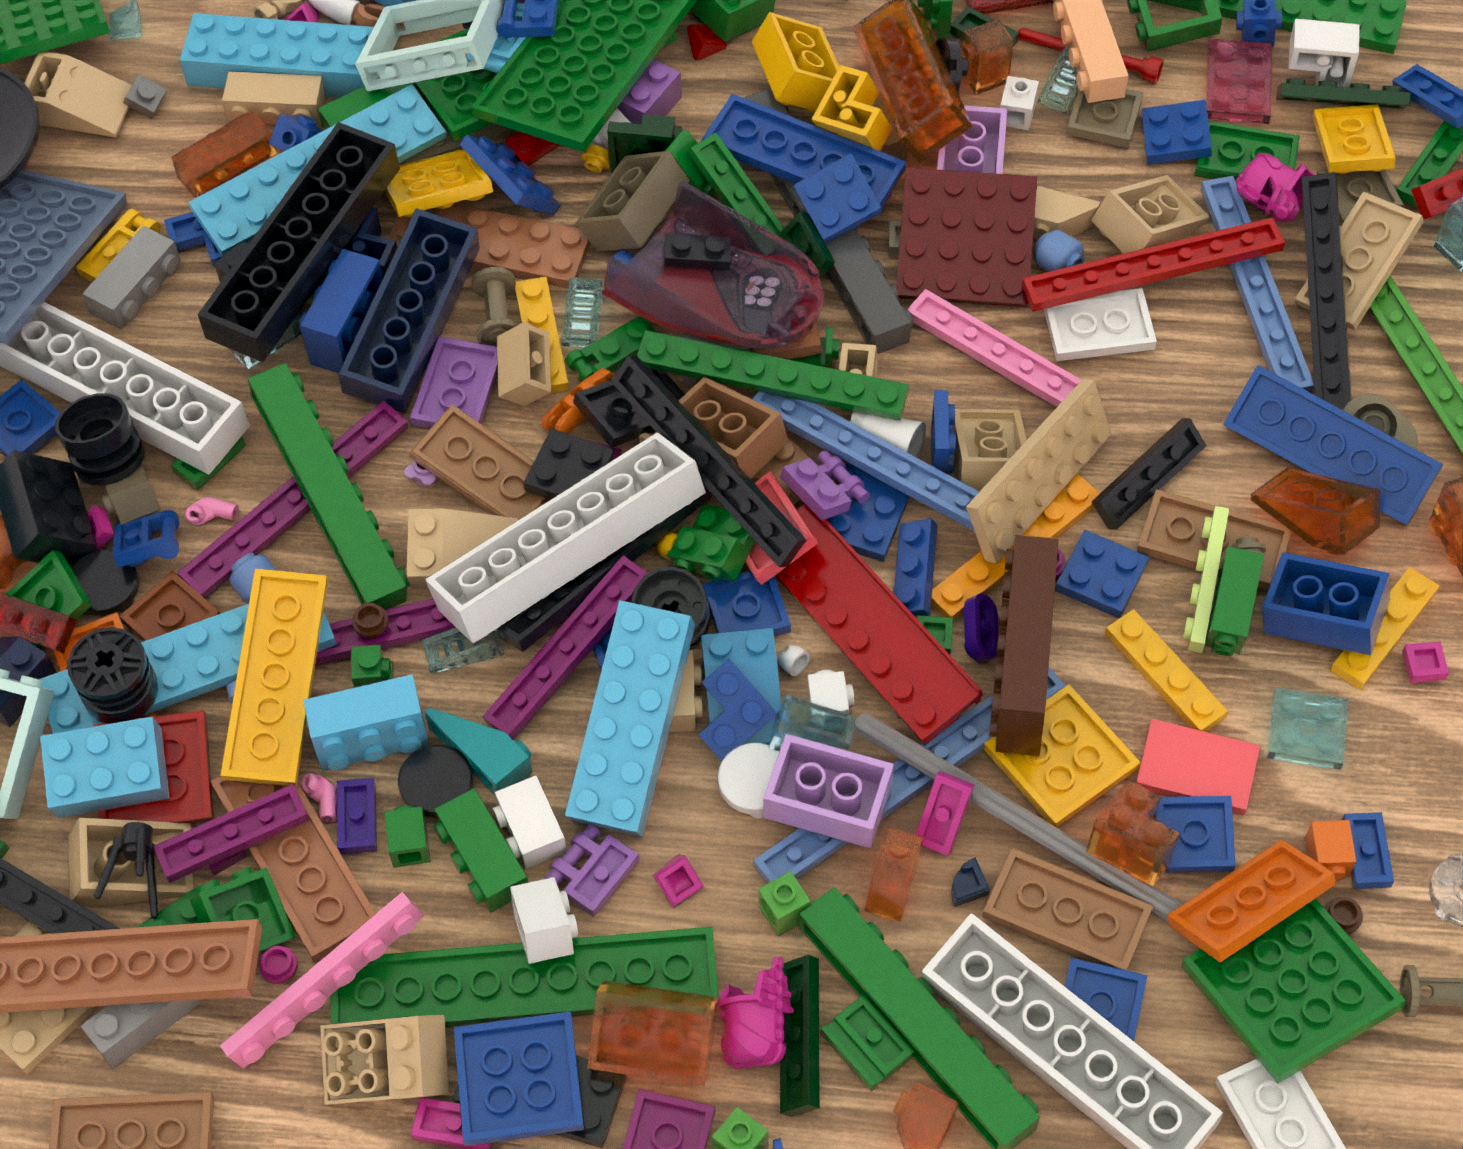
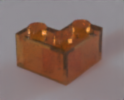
M1127 780L1096 818L1086 852L1154 887L1170 865L1180 833L1154 820L1161 796Z

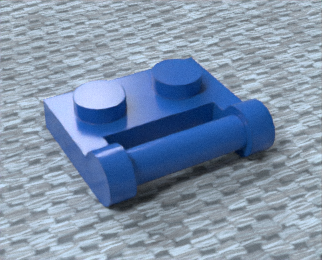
M504 0L502 18L497 22V33L507 38L554 36L559 0ZM517 1H525L522 21H514Z
M164 510L137 518L122 525L121 523L116 524L113 557L117 567L126 565L131 567L138 566L146 562L147 559L157 556L164 559L175 558L179 552V542L176 539V530L179 527L178 514L173 510ZM161 529V537L153 539V531Z

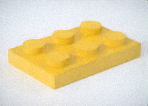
M1378 104L1314 109L1313 121L1328 173L1346 174L1355 171L1378 172L1383 169H1395L1396 157Z

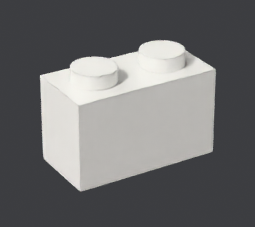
M537 776L495 792L498 806L492 808L500 829L507 827L511 837L507 838L506 842L516 859L521 858L525 870L567 852L565 838Z
M555 877L511 886L513 915L528 963L574 954L572 938L578 937L577 923L574 914L567 915L570 913L568 896L566 891L559 892Z

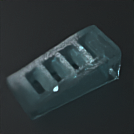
M1066 45L1060 54L1037 102L1065 114L1074 102L1079 90L1076 67L1072 68L1069 62V45ZM1051 91H1054V92H1057V93H1059V94H1062V95L1066 96V98H1062V97H1059V96H1057V95H1054V94L1051 93Z
M569 279L562 346L585 348L597 341L603 301L601 280ZM576 305H586V306H592V308H589V307H575V306H576ZM574 318H586V319H591V321H588V320H573V319H574ZM572 329L590 330L589 334L572 333Z
M456 627L423 639L422 642L430 672L445 671L504 655L497 630H493L486 636L487 642L482 644V640L479 639L469 649L466 641L468 638ZM457 642L459 652L454 654L452 643ZM443 645L446 657L440 659L437 647Z

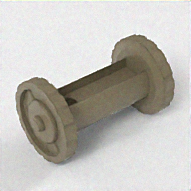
M489 267L476 272L471 282L474 293L485 298L487 322L482 323L477 329L478 343L497 347V336L519 325L515 321L508 319L506 295L514 290L516 282L514 274L510 270L503 267Z
M1404 965L1400 979V995L1406 1000L1404 1009H1402L1405 1017H1416L1419 1006L1463 1007V978L1419 977L1414 965ZM1423 985L1429 986L1432 990V995L1429 998L1423 997L1420 993Z

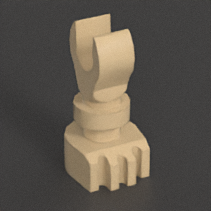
M273 0L270 4L263 2L253 9L255 18L278 19L284 17L286 13L295 11L306 0Z

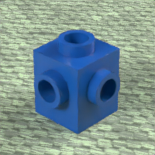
M1244 0L1243 11H1237L1236 30H1242V48L1274 47L1275 30H1281L1282 10H1276V0Z
M280 114L269 144L284 152L324 130L317 127V121L308 116Z

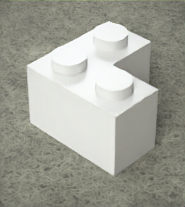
M1295 19L1290 37L1289 69L1316 71V86H1318V81L1338 82L1337 87L1349 88L1359 55V24Z

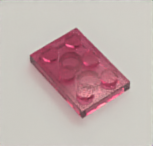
M1209 39L1206 84L1208 119L1269 124L1272 92V43Z

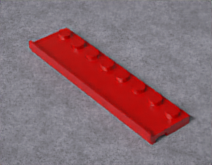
M806 504L802 505L797 511L818 541V544L777 573L775 577L923 745H927L958 720V715L973 703L978 704L983 696L982 690L826 519L821 520Z

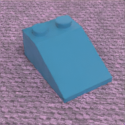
M773 628L701 635L704 678L706 679L727 659H730L777 712L776 716L744 744L782 745L784 728ZM706 688L710 724L725 709Z

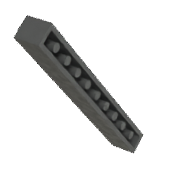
M771 88L743 97L790 116L788 106L776 101ZM770 174L793 216L795 217L799 211L808 213L794 187L795 183ZM857 227L826 243L836 262L826 274L866 344L876 345L877 354L910 341V328L913 327V319L909 310L901 307L895 286L887 283L882 264L878 259H873L868 240L864 235L860 236L856 230Z

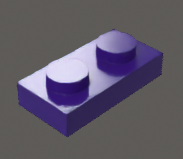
M374 778L337 781V839L340 854L377 851L376 783Z

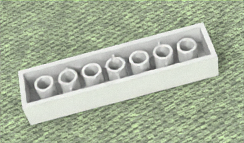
M46 302L40 305L8 344L0 343L1 367L70 403L84 396L96 393H110L120 397L133 420V426L138 431L141 440L208 475L250 427V422L241 401Z
M655 433L425 579L438 610L472 643H475L705 494L706 491L696 461L661 434Z
M972 913L922 970L923 979L937 995L1127 1149H1199L1219 1125L1223 1115L1221 1110Z

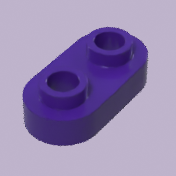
M980 593L967 599L964 604V648L969 657L978 663H984L997 657L999 622L998 611L993 600L988 595Z

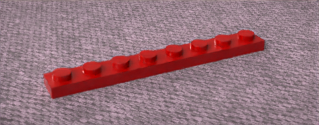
M1272 217L1025 277L1022 280V288L1032 312L1280 252L1284 249L1285 241Z

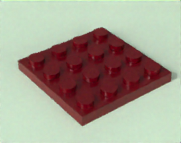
M906 167L896 282L898 297L900 299L916 300L927 289L947 302L1027 308L1028 300L1022 288V280L1025 277H1029L1031 272L1038 177Z

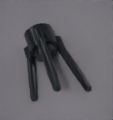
M141 822L127 823L123 826L122 836L114 837L112 851L98 882L94 898H101L119 854L124 852V858L136 861V875L138 877L143 876L146 861L150 914L152 919H157L158 899L153 848L155 844L152 843L154 830L150 825Z

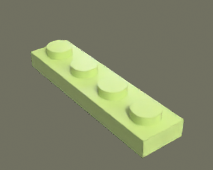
M1215 506L1213 516H1205L1202 537L1208 538L1206 551L1199 550L1195 571L1202 572L1200 584L1193 583L1189 602L1191 605H1196L1194 618L1187 617L1183 638L1190 639L1188 651L1203 652L1229 508Z

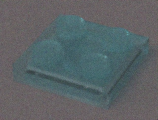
M1275 687L1272 699L1267 758L1341 770L1344 763L1349 699Z

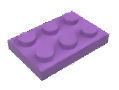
M438 336L410 416L411 425L430 429L451 404L482 424L498 376L497 347Z

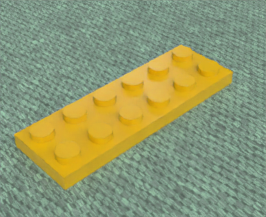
M255 569L220 775L222 780L281 786L294 784V787H297L307 722L303 700L309 699L311 696L328 586L327 575Z

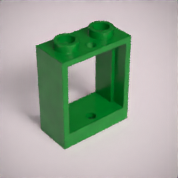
M1127 0L1130 14H1136L1138 23L1135 24L1138 40L1144 41L1148 52L1220 34L1223 18L1217 0H1196L1201 17L1154 28L1146 0Z
M1233 547L1227 548L1220 566L1204 645L1211 647L1213 653L1223 656H1232L1233 652L1240 654L1248 637L1264 554Z

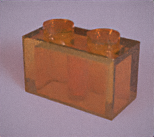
M1000 19L965 31L964 45L961 47L962 56L968 59L969 69L966 77H962V81L965 85L970 86L975 95L1005 85L1007 76H1010L1014 40Z

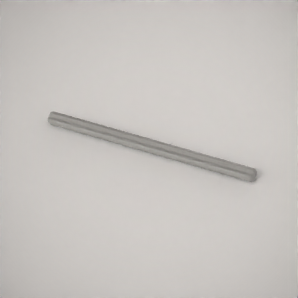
M863 713L857 720L854 729L860 735L934 780L936 774L942 771L974 784L975 786L969 801L1115 890L1153 905L1152 912L1168 921L1167 915L1183 905L870 714Z

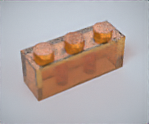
M250 110L172 156L171 160L177 178L197 198L278 154L277 148L269 144L272 132Z

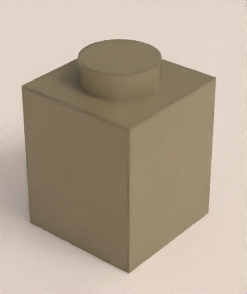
M143 466L139 467L127 478L117 483L105 485L108 494L103 495L102 499L109 515L116 513L121 525L160 510Z

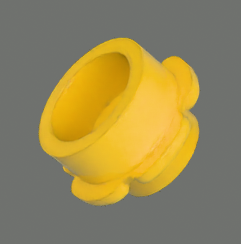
M589 145L586 152L581 154L582 160L585 161L584 166L588 170L601 173L603 169H610L608 150L597 145Z

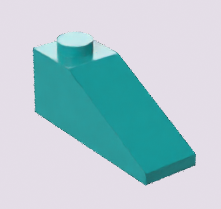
M429 708L424 712L428 728L445 746L457 750L466 758L471 772L494 796L496 791L521 782L532 773L530 763L532 755L522 741L516 740L514 742L505 732L433 708Z

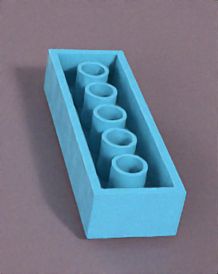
M193 13L180 57V63L186 83L189 86L225 88L228 71L322 76L327 97H342L355 91L357 88L365 86L355 64L374 27Z
M619 600L565 813L569 820L585 825L592 824L598 828L643 838L695 629V623L690 615Z

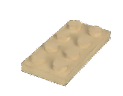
M1364 191L1340 227L1347 327L1356 330L1424 222L1422 215ZM1307 279L1297 294L1295 301L1298 306L1310 310Z

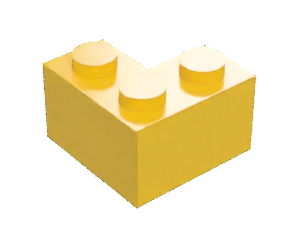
M840 65L812 117L815 126L878 151L882 149L892 130L882 110L873 107L880 92L867 72Z

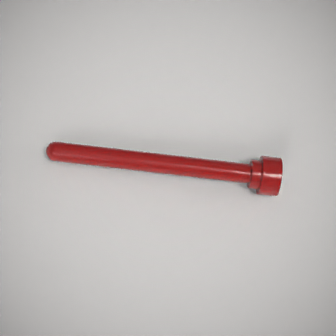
M1026 28L1018 30L1019 39L1022 41L1069 53L1068 44L1064 45L1062 38ZM1121 55L1126 69L1139 72V76L1144 77V81L1157 84L1162 72L1164 59L1151 56L1149 59L1144 57L1143 60Z

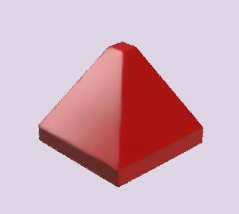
M688 25L687 32L692 55L695 60H702L726 49V42L707 25Z

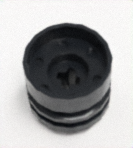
M96 393L84 396L70 403L61 411L55 422V431L63 448L68 453V458L73 465L76 475L82 482L89 485L104 486L117 483L135 472L145 458L143 442L139 438L138 431L133 426V420L125 403L118 396L110 393Z
M664 567L657 568L648 573L637 584L631 603L675 612L677 609L680 614L690 615L695 623V629L689 650L701 643V635L708 634L711 612L706 592L698 578L684 569Z
M113 627L94 630L83 636L70 652L67 660L68 676L89 715L98 721L112 724L135 720L143 716L154 704L158 693L157 676L139 639L127 630Z

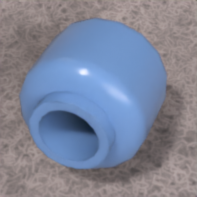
M1053 230L1049 233H1044L1035 245L1036 263L1046 272L1084 263L1082 243L1064 231Z
M249 553L236 561L231 567L233 573L230 576L229 582L246 604H249L255 569L278 571L265 555Z

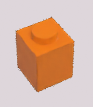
M1312 821L1305 836L1308 856L1334 872L1335 881L1349 877L1357 862L1350 821Z

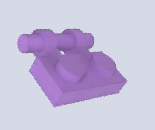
M827 450L822 451L817 457L821 464L820 466L811 458H807L782 468L780 478L821 520L849 511L852 502L851 498H855L860 504H863L870 497V494L864 488L863 481L858 476L851 475L845 469V463L838 456H832ZM835 478L840 485H836L831 479Z
M589 824L582 833H577L570 841L572 846L561 859L556 858L550 865L551 871L545 879L555 877L557 886L562 880L568 881L569 884L563 890L566 891L568 900L594 917L639 862V854L611 835H608L601 845H598L594 841L601 832L594 825ZM583 855L589 856L590 858L580 870L574 868Z

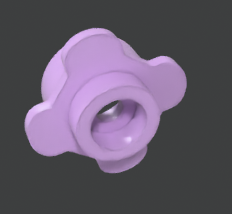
M415 461L404 470L405 476L408 479H413L420 486H431L439 479L427 469L423 470L422 466Z

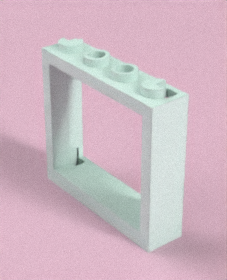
M416 0L384 7L355 64L366 90L372 91L484 69L498 36L496 28L498 20L502 18L504 0ZM473 21L466 36L392 51L399 36ZM403 22L405 28L398 29L396 23ZM471 53L475 60L470 61L467 54Z
M0 669V689L27 696L0 790V818L19 819L54 690L41 687L42 680L21 675L20 681L9 679L10 671Z

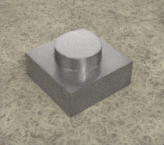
M138 74L123 103L152 119L167 89Z

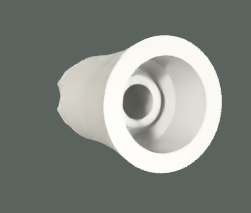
M856 411L853 412L850 420L853 424L916 458L922 449L926 435L925 422L903 418L900 421Z

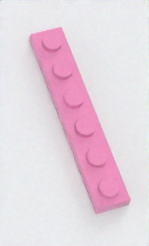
M927 289L908 308L913 323L1055 407H1058L1081 381L1076 376Z
M401 892L222 1043L220 1047L224 1053L243 1069L249 1064L258 1061L264 1055L265 1050L278 1039L289 1035L294 1030L296 1024L310 1012L321 1008L330 995L340 987L349 984L355 978L356 973L369 962L380 958L389 945L400 936L412 931L416 923L424 915Z

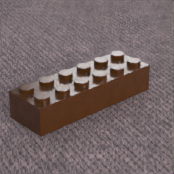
M1015 535L1014 549H1007L1005 570L1012 572L1005 571L1002 598L1007 599H1002L989 733V737H997L995 752L1040 756L1046 707L1059 539Z

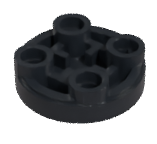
M102 549L88 553L78 559L71 567L92 603V606L83 615L105 616L116 612L123 613L133 605V599L139 588L138 572L135 566L126 565L118 568L113 557V550Z
M432 745L415 751L404 761L398 775V786L401 797L406 805L422 806L424 816L437 819L435 808L471 790L473 787V776L468 761L460 752L448 746Z

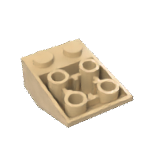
M52 52L38 53L24 83L37 104L40 125L117 138L129 110V106L125 105L123 101L132 86L131 84L69 55Z
M444 1015L412 1016L320 1026L325 1105L449 1094Z

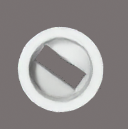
M787 645L785 651H780L779 665L790 675L798 676L807 667L810 653L800 646Z

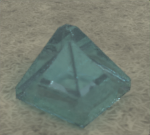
M131 0L109 14L111 40L142 36L141 12L137 0Z

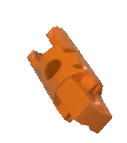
M601 368L579 383L544 415L541 426L549 431L552 428L567 434L573 431L586 419L573 403L575 393L612 380L613 374L611 371Z

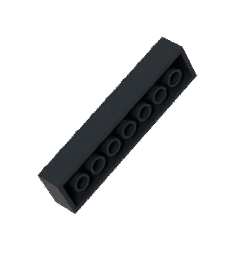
M337 122L197 314L205 339L260 362L266 360L328 272L331 262L338 258L342 249L345 248L400 170L394 143Z

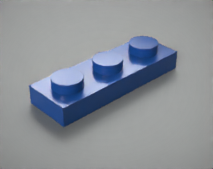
M1418 64L1392 80L1393 86L1402 87V92L1410 93L1411 101L1456 128L1463 125V90Z
M932 518L902 523L899 530L894 594L916 618L917 615L930 616L937 524Z

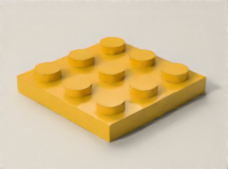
M464 149L399 165L400 170L384 191L398 217H412L416 208L423 211L432 208L446 209L455 202L462 200H480L485 194L493 193V188L486 172Z
M1070 684L1046 700L1040 756L995 752L997 737H992L984 743L985 752L1045 820L1056 828L1139 770L1141 765L1136 756Z

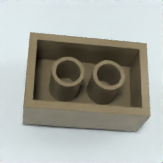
M670 151L624 156L576 221V225L596 251L639 249L648 243L649 236L656 226L665 219L666 212L672 204L681 197L682 190L690 179Z

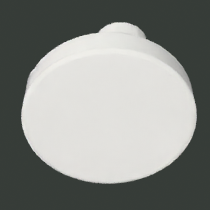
M748 743L736 747L725 756L718 771V786L720 794L729 806L754 818H763V797L779 755V750L762 743Z

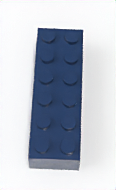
M417 208L415 209L339 372L342 393L377 405L382 401H386L394 410L406 413L434 351L438 336H441L479 252L477 228Z

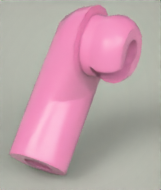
M205 497L190 505L185 511V517L193 525H202L216 517L235 521L239 513V505L213 497Z
M313 773L304 775L301 779L300 787L307 796L319 804V819L321 822L327 824L336 822L337 787L321 775Z

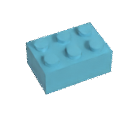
M413 674L303 700L310 737L322 771L328 769L342 770L350 764L362 761L376 762L388 755L400 752L414 753L422 747L430 746Z
M153 716L40 736L47 806L58 818L170 799L162 729Z

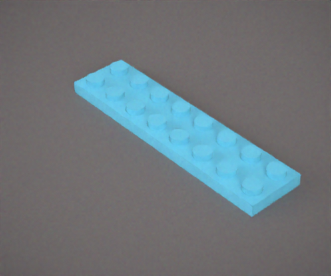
M412 84L340 122L394 143L399 163L446 138L445 129ZM335 125L188 202L190 210L222 257L238 244L254 238Z
M249 604L141 642L158 681V693L154 704L144 715L236 681ZM323 612L317 652L337 645L325 612ZM68 669L39 679L42 680L41 687L54 690L48 713L53 734L93 727V724L102 723L89 715L68 676Z

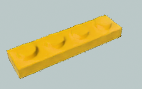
M547 277L517 281L515 292L521 323L525 322L549 332L551 393L549 394L569 391Z
M1409 566L1390 591V600L1372 654L1366 655L1343 650L1333 663L1330 671L1361 691L1436 595L1440 585Z
M1134 609L1106 627L1105 635L1190 728L1207 732L1227 718L1229 711Z

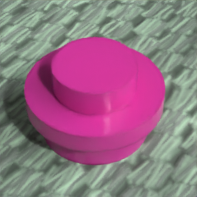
M285 946L268 948L259 960V971L262 977L273 984H281L290 980L298 967L294 952Z

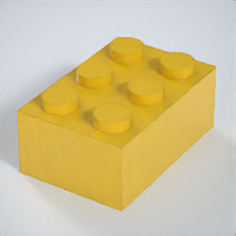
M769 12L751 42L776 101L783 105H793L815 113L839 69V64L822 27Z

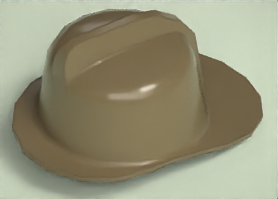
M1370 393L1358 395L1349 401L1343 411L1416 449L1418 438L1415 428L1390 401L1382 396Z

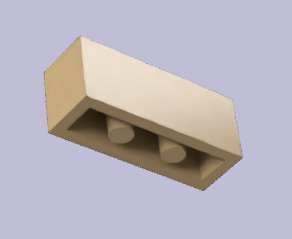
M228 71L222 103L227 120L232 122L276 124L280 114L295 116L301 114L316 120V126H321L318 108L325 105L327 96L322 76Z

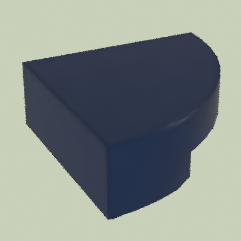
M976 857L965 862L954 878L952 885L954 907L990 894V888Z

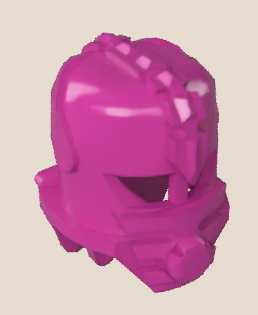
M1258 153L1248 163V166L1244 168L1240 177L1236 179V189L1241 197L1264 210V215H1273L1275 222H1294L1299 210L1304 209L1302 177L1314 175V172L1306 168L1304 163H1301L1297 170L1281 163L1275 156L1268 153Z
M782 957L773 958L771 969L759 971L753 994L745 995L741 988L733 987L730 984L725 985V990L721 991V996L718 1000L719 1008L722 1011L720 1012V1019L726 1025V1031L721 1041V1051L724 1052V1056H722L727 1065L733 1066L734 1069L778 1064L784 1057L786 1052V1044L784 1043V1014L793 1013L794 1009L790 1003L791 992L788 990L787 977L782 971L784 967Z

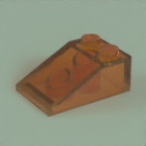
M1286 468L1250 494L1252 502L1312 547L1327 550L1328 553L1333 555H1345L1380 528V489Z

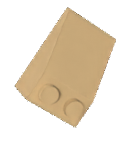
M1168 175L1110 190L1091 221L1099 228L1100 233L1110 239L1123 254L1181 240L1207 223L1210 216Z
M955 409L953 433L956 434V452L954 454L956 479L979 492L1027 440L1020 410Z
M445 508L408 509L407 579L412 589H429L425 579L518 521V518Z
M79 818L68 835L70 899L82 906H114L149 901L146 861L144 874L138 877L136 875V861L124 858V852H120L101 898H94L98 882L112 851L114 837L122 836L125 824L141 822L153 828L152 843L157 845L190 830L191 823ZM154 851L158 900L182 897L194 889L193 873L169 883Z

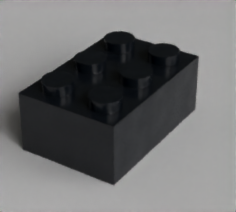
M13 450L0 464V510L14 559L39 563L52 550L63 553L68 564L72 567L78 559L91 553L97 547L73 465L69 462Z

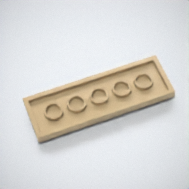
M1083 378L966 506L985 561L997 564L1006 554L1007 549L1014 545L1015 535H1023L1111 436L1095 380Z

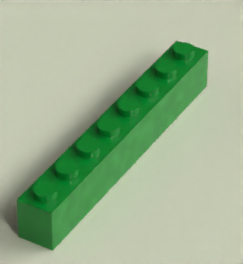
M284 363L249 377L250 396L361 605L374 603L381 606L384 610H388L406 602V587L410 586L407 575L402 567L396 568L392 561L394 552L389 541L386 538L381 540L376 530L379 529V525L375 515L371 510L365 511L361 503L364 501L363 494L356 482L350 483L346 475L349 473L343 456L341 454L335 455L332 449L334 442L327 427L321 428L317 422L319 414L312 400L306 401L302 392L305 389L298 373L292 374L287 364Z
M833 887L799 913V929L859 997L864 994L915 1051L913 1059L992 1149H1013L1037 1130L1040 1116L1033 1100L1026 1094L1020 1095L1011 1085L1012 1079L1001 1065L997 1064L994 1066L985 1056L986 1050L981 1042L973 1035L969 1037L959 1027L960 1021L956 1014L947 1006L941 1007L933 998L934 992L930 985L921 977L916 979L908 970L909 964L905 957L896 949L892 951L884 943V936L880 929L871 921L867 923L859 915L857 904L848 894L842 896Z

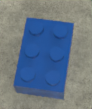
M342 249L337 260L331 262L326 280L322 286L319 285L317 287L312 305L308 311L302 314L299 322V329L302 332L304 346L311 365L336 373L340 372L383 280L379 259Z
M1282 552L1262 606L1264 633L1371 655L1390 600V573Z

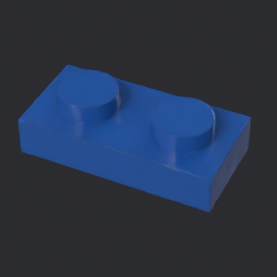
M1382 812L1344 814L1342 820L1350 821L1357 861L1351 872L1353 889L1391 888L1394 883Z

